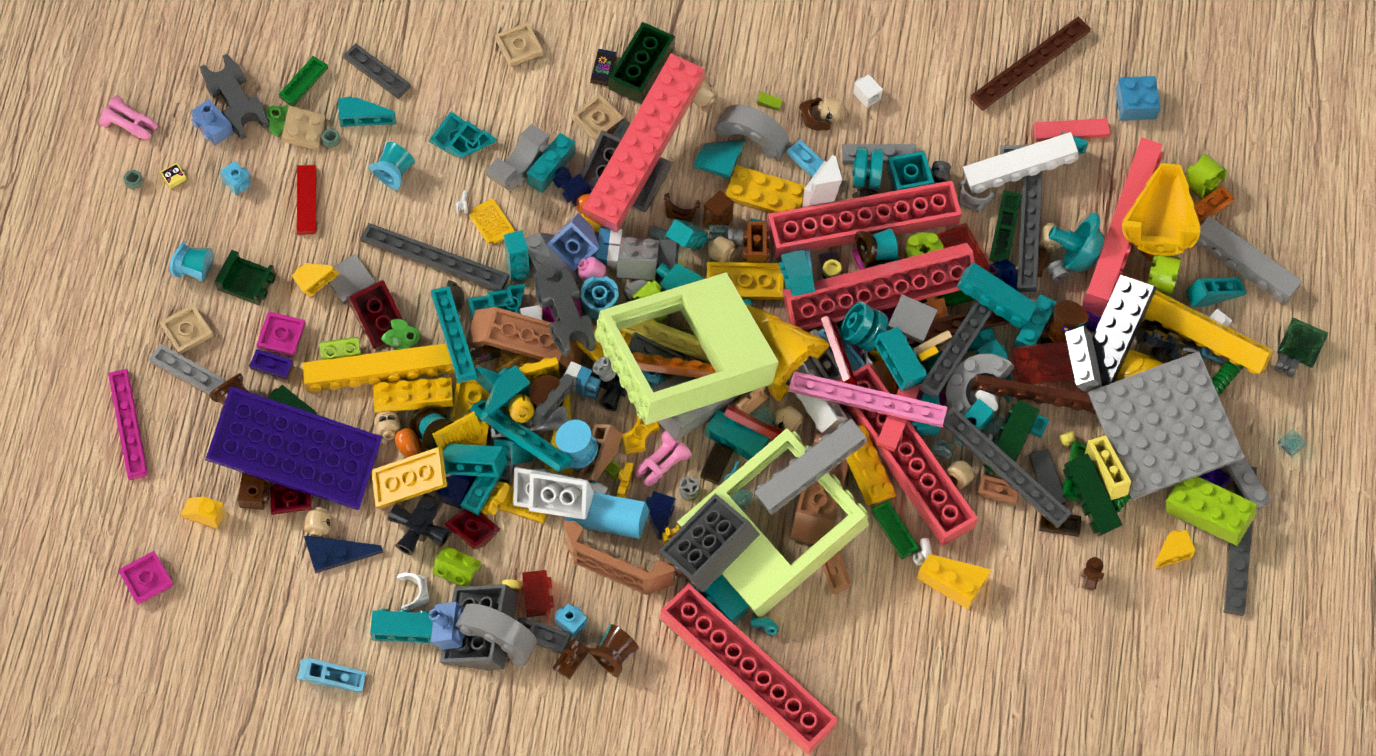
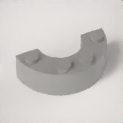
M730 105L726 107L713 129L718 135L728 138L734 134L747 136L759 144L763 154L770 159L778 161L781 160L790 144L787 133L778 122L764 112L746 105Z
M531 124L520 135L512 154L505 161L497 158L487 168L488 178L507 190H514L517 187L521 188L527 179L529 169L549 147L548 140L550 135Z
M978 354L961 362L955 368L947 383L946 400L949 409L954 407L964 416L972 407L969 395L971 382L975 376L979 374L1006 379L1015 369L1013 364L995 354Z
M466 604L455 625L460 628V632L467 636H481L488 642L497 643L503 651L508 653L507 657L512 659L511 662L519 667L526 666L537 644L534 634L523 624L496 609L480 604Z

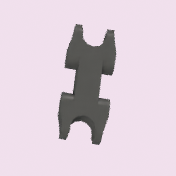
M228 54L222 56L225 63L223 70L212 72L205 65L199 68L204 78L206 89L211 97L214 98L218 95L223 97L229 108L223 110L222 113L231 123L233 131L243 140L247 138L243 128L247 122L256 121L264 129L269 127V122L257 95L247 98L240 85L246 83V78L239 65Z
M560 268L558 273L559 282L557 283L547 281L541 272L535 273L536 298L541 308L550 306L555 322L549 325L550 334L564 357L569 356L571 351L570 341L572 340L582 342L588 351L595 350L596 342L593 324L588 315L579 316L574 301L579 300V289L567 268Z

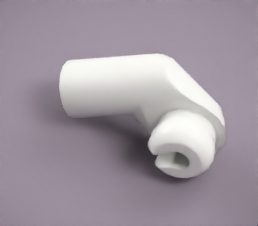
M929 538L920 539L921 551L913 555V561L916 565H922L929 554H932Z

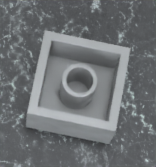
M621 237L617 277L654 281L657 270L659 240Z

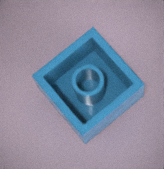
M1156 76L1119 77L1115 90L1120 121L1157 119L1161 107Z

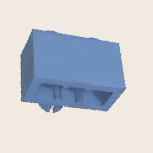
M210 99L191 111L193 125L197 129L200 128L206 140H211L215 146L233 134L231 123Z
M457 602L436 604L435 608L429 612L432 615L429 618L433 621L431 643L441 650L462 647L465 634L460 632V628L455 625L464 607Z

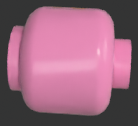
M591 256L588 259H582L578 265V275L585 281L593 276L595 278H604L607 275L605 264L595 257Z

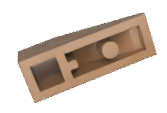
M595 423L591 436L598 443V452L594 460L580 470L578 478L597 481L618 452L623 433L612 425Z

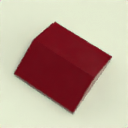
M282 485L270 486L271 515L312 510L311 495Z
M466 509L445 523L446 527L473 549L484 547L500 531V528L481 512L478 516Z

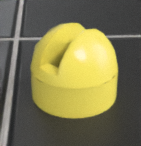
M1074 431L1059 434L1061 443L1066 447L1076 441Z

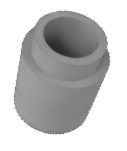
M637 279L626 285L623 293L627 301H633L632 296L649 280Z

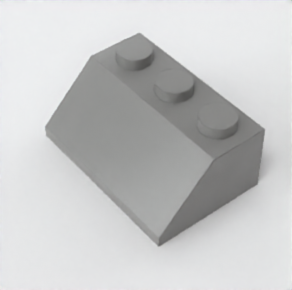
M537 233L525 238L528 247L529 265L534 274L541 272L547 281L557 283L559 282L558 273L560 268L566 267L575 279L576 284L580 283L576 272L547 245L554 234Z

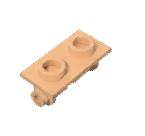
M763 387L744 393L731 406L751 414L769 396L764 392L766 389Z

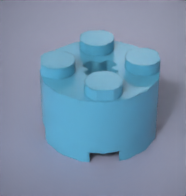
M593 276L583 283L580 293V303L583 312L597 321L601 310L619 305V293L616 283L606 276L604 278H595Z

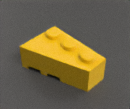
M929 554L919 569L917 579L964 608L969 609L989 579L992 570Z

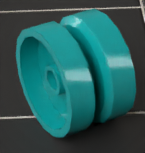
M857 147L852 171L853 188H863L866 177H869V189H880L883 149L874 148L871 152V158L868 160V149L866 147Z
M858 302L848 311L843 320L841 337L843 340L855 344L864 351H872L875 348L874 341L878 334L887 330L888 317L868 304Z

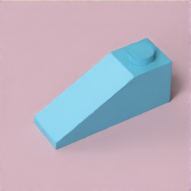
M312 658L301 659L297 680L362 692L366 672Z

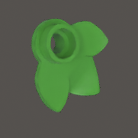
M290 105L283 107L270 106L266 110L265 115L269 121V130L277 137H280L283 132ZM272 112H276L278 116H274Z
M394 319L391 320L393 329L385 332L381 338L387 345L394 346L393 350L408 349L419 342L420 332L417 328L409 326L406 321ZM410 332L413 333L414 338L408 339L407 334Z

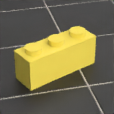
M1107 436L1088 440L1085 454L1088 453L1110 500L1128 495L1131 480Z

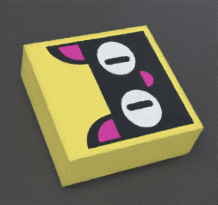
M177 163L160 172L170 189L187 180Z

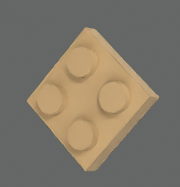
M529 22L495 35V40L509 67L543 55V49Z
M600 94L572 114V120L595 142L601 130L610 133L624 122V117Z
M289 106L281 141L318 150L325 115Z
M194 304L159 322L161 328L180 355L213 337L212 331Z

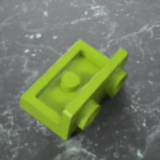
M358 337L319 343L322 360L361 355Z
M445 546L435 559L432 573L461 587L470 586L471 580L480 569L482 561L454 548Z

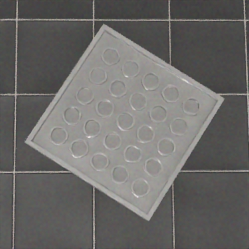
M1199 351L1088 392L1104 435L1107 436L1131 480L1129 489L1131 500L1245 458Z

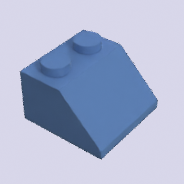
M579 213L555 233L547 243L573 271L578 268L582 259H588L600 248L592 226Z

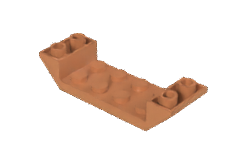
M497 307L475 310L466 338L467 345L476 349L483 348L486 344L540 360L556 357L559 364V372L563 373L566 372L571 361L580 365L584 351L576 344V340L570 341L571 351L569 356L564 357L551 337L549 328L551 322Z
M817 432L813 445L816 446L821 442V438L825 434ZM846 459L829 471L830 476L834 474L841 482L842 489L844 488L849 467ZM818 481L800 494L791 540L814 545L834 528L839 504Z
M564 521V540L574 564L646 595L674 585L676 567H673L670 562L657 560L651 573H648L643 567H634L624 559L619 558L618 560L611 557L606 551L593 549L591 545L584 543V531L579 523Z

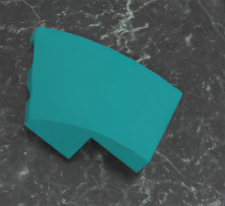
M452 111L429 139V142L436 147L459 158L468 156L497 141L484 129L481 131L468 120L465 122Z
M746 139L705 143L696 158L694 168L730 179L733 168L742 154Z
M525 284L511 285L507 287V290L488 292L487 296L468 298L467 303L472 320L475 310L491 307L519 313Z

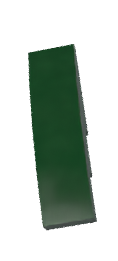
M1003 191L989 256L990 261L1008 264L1022 197L1020 193Z

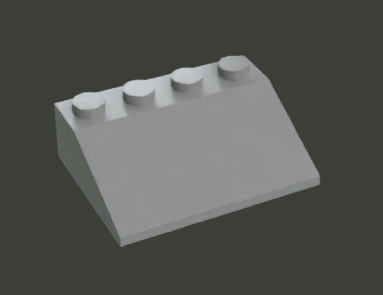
M675 375L654 387L652 391L657 392L698 378ZM736 396L658 422L676 441L712 419L718 410L724 412L728 404H733Z

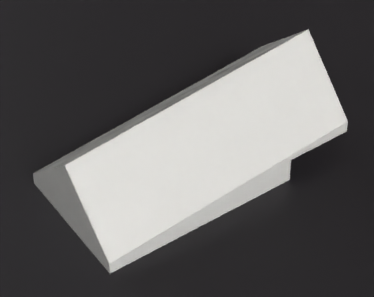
M832 155L828 162L824 161L805 187L802 208L835 201L842 182L836 156Z
M520 467L514 468L513 506L529 508V511L587 519L594 495L588 480Z

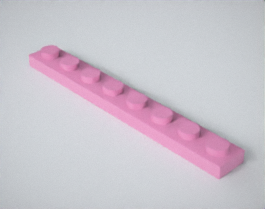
M796 371L793 372L789 386V392L942 428L947 413L946 406Z

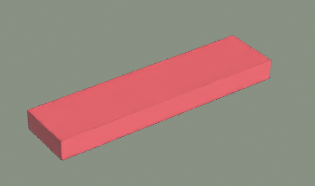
M1107 118L1034 122L1033 125L1036 142L1060 136L1062 132H1071L1073 136L1081 139L1108 138L1110 136Z
M921 385L903 392L899 388L896 395L916 399ZM888 415L876 445L895 452L908 419Z

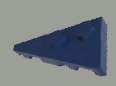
M304 536L315 574L383 553L381 545Z

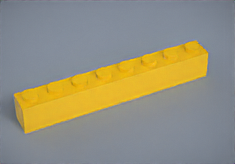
M1157 290L1144 316L1150 321L1161 323V326L1165 329L1177 331L1178 335L1185 339L1190 338L1194 340L1195 344L1200 347L1212 349V352L1218 356L1229 358V361L1235 365L1241 364L1247 367V371L1253 374H1260L1266 370L1275 351Z
M446 343L302 363L306 392L312 393L326 389L338 390L341 387L348 386L358 387L362 384L373 385L384 381L396 382L399 379L406 378L417 379L421 376L434 377L443 373L455 374Z

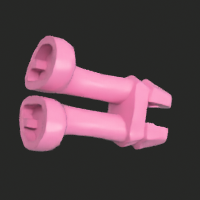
M118 95L110 100L109 108L106 107L99 120V124L103 127H108L114 123L129 131L131 135L146 140L150 139L151 134L143 129V127L155 131L158 127L150 117L143 113L140 114L124 104V100ZM120 112L126 115L127 117L133 119L134 123L128 121L127 119L123 118L117 113Z
M664 431L661 436L662 445L649 458L644 459L643 463L639 464L634 473L640 479L649 469L653 471L644 481L647 487L657 483L658 479L663 478V475L679 461L688 460L692 456L689 448L683 443L678 445V441H675L667 431ZM675 449L674 452L660 466H657V463L663 457H665L669 452Z

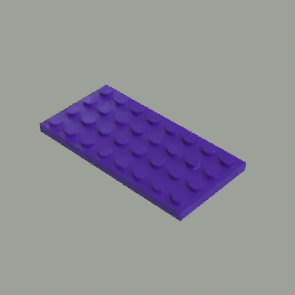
M230 386L205 461L359 510L382 436Z

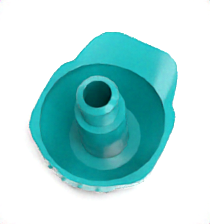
M1091 213L1087 219H1084L1075 232L1071 230L1065 231L1056 226L1051 228L1049 240L1060 243L1061 247L1066 249L1064 256L1065 268L1079 272L1087 271L1097 261L1104 245V235L1099 229L1100 216L1097 213Z

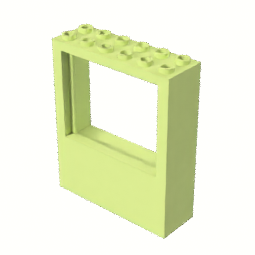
M727 272L601 310L597 320L595 338L597 342L601 343L605 357L609 358L612 370L618 374L621 386L626 389L629 401L635 405L637 415L643 420L645 425L757 390L773 383L779 361ZM681 311L716 373L653 392L619 329Z
M788 428L677 521L681 528L716 493L752 524L760 535L722 575L745 600L758 618L763 617L869 526L867 520L869 516L866 514L865 508L860 503L856 505L854 497L848 489L843 490L838 478L834 474L830 476L828 472L817 481L848 516L790 565L733 501L731 497L787 449L798 458L805 454V450L809 446L806 445L804 447L800 436L795 431L791 433Z

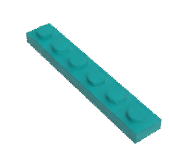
M450 287L431 290L432 300L457 382L461 383L477 379Z
M483 399L473 404L470 412L474 411L480 419L487 400ZM498 409L484 420L552 469L560 472L572 465L573 459L521 423L514 421L502 410Z

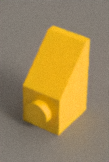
M306 263L298 267L291 276L301 290L309 297H312L337 277L340 272L332 265Z
M204 496L188 498L180 516L218 529L226 511L222 502Z
M1174 530L1168 534L1153 565L1155 569L1193 557L1196 550L1187 530Z

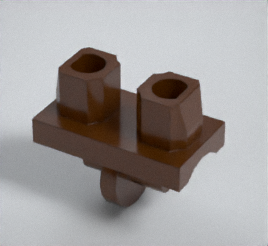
M1092 557L1086 562V568L1081 571L1080 575L1084 577L1082 588L1094 591L1098 581L1103 579L1104 573H1102L1104 565L1101 559Z
M573 638L553 666V670L570 680L589 653L587 651L589 647L582 645Z

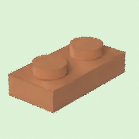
M982 475L978 496L1016 505L1018 493L1002 479Z
M838 551L822 565L832 594H839L852 586L841 554Z

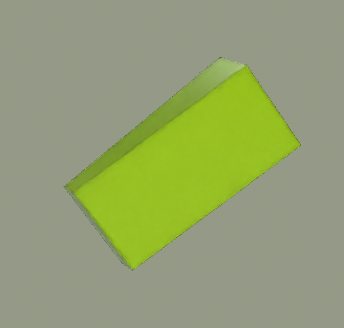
M760 91L757 105L779 111L782 99Z
M611 460L604 471L615 480L619 475L621 467Z

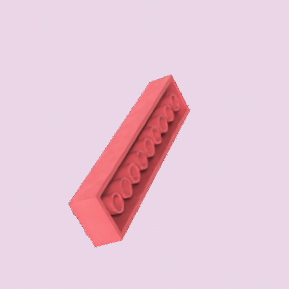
M670 54L582 208L584 217L618 233L705 79L704 68Z
M1143 137L1140 139L1082 305L1086 311L1098 317H1102L1118 279L1123 273L1133 242L1129 243L1122 231L1123 219L1146 187L1147 181L1159 167L1164 152H1161L1163 144Z
M953 181L771 213L768 214L767 226L768 230H770L775 257H781V254L793 251H813L856 243L855 234L858 231H866L872 235L890 228L894 235L959 224L962 213Z
M967 243L814 281L815 292L793 297L790 290L783 289L782 294L788 323L798 326L802 330L822 326L821 318L825 316L830 317L834 322L844 320L848 311L858 302H864L873 307V309L881 311L896 307L902 294L920 301L959 291L960 289L957 288V285L964 270L973 262L975 263L973 250Z
M869 363L853 372L857 386L889 393ZM844 405L847 411L854 416L853 419L858 426H865L877 450V454L941 546L975 528L978 520L977 516L909 420H907L894 452L876 445L888 415Z
M689 583L660 610V619L807 755L836 728L838 719Z

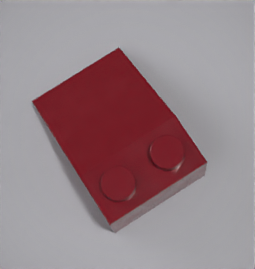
M380 280L346 297L356 319L374 349L385 344L381 338L385 332L393 329L391 320L402 319L385 281Z

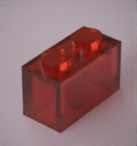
M546 570L522 572L526 616L551 615L550 608L554 607L553 595L549 596L548 590L552 589L551 576L547 577Z

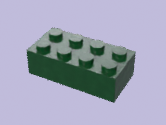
M642 22L609 76V90L642 104L667 59L675 49V36Z

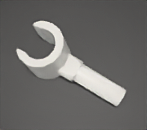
M466 190L463 191L461 201L456 202L457 214L461 210H464V214L468 213L466 202L468 191Z

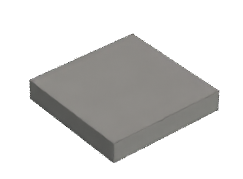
M356 254L334 266L340 274L330 281L329 285L342 303L345 304L348 302L347 296L376 283V281Z
M902 294L887 329L890 330L899 326L907 338L922 344L937 309Z

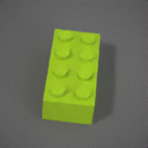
M1198 476L1176 484L1166 500L1167 513L1238 546L1254 520L1257 509L1256 503Z

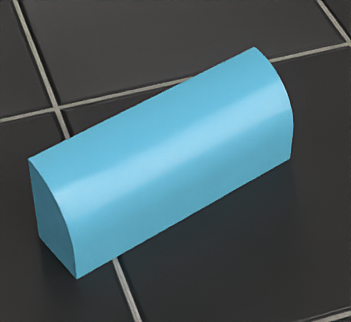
M594 493L587 519L565 517V520L569 522L575 521L584 529L640 539L650 510L643 501Z

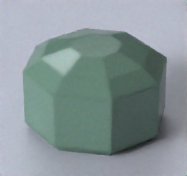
M330 128L324 130L321 135L324 146L329 148L338 146L340 135L337 130Z
M136 170L127 171L123 177L126 187L132 190L140 188L143 183L141 173Z

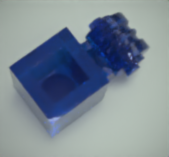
M560 167L556 170L555 178L552 180L558 189L562 187L564 190L562 195L567 203L571 201L575 207L577 206V199L581 195L591 194L592 191L581 174L572 178L571 173L566 167Z

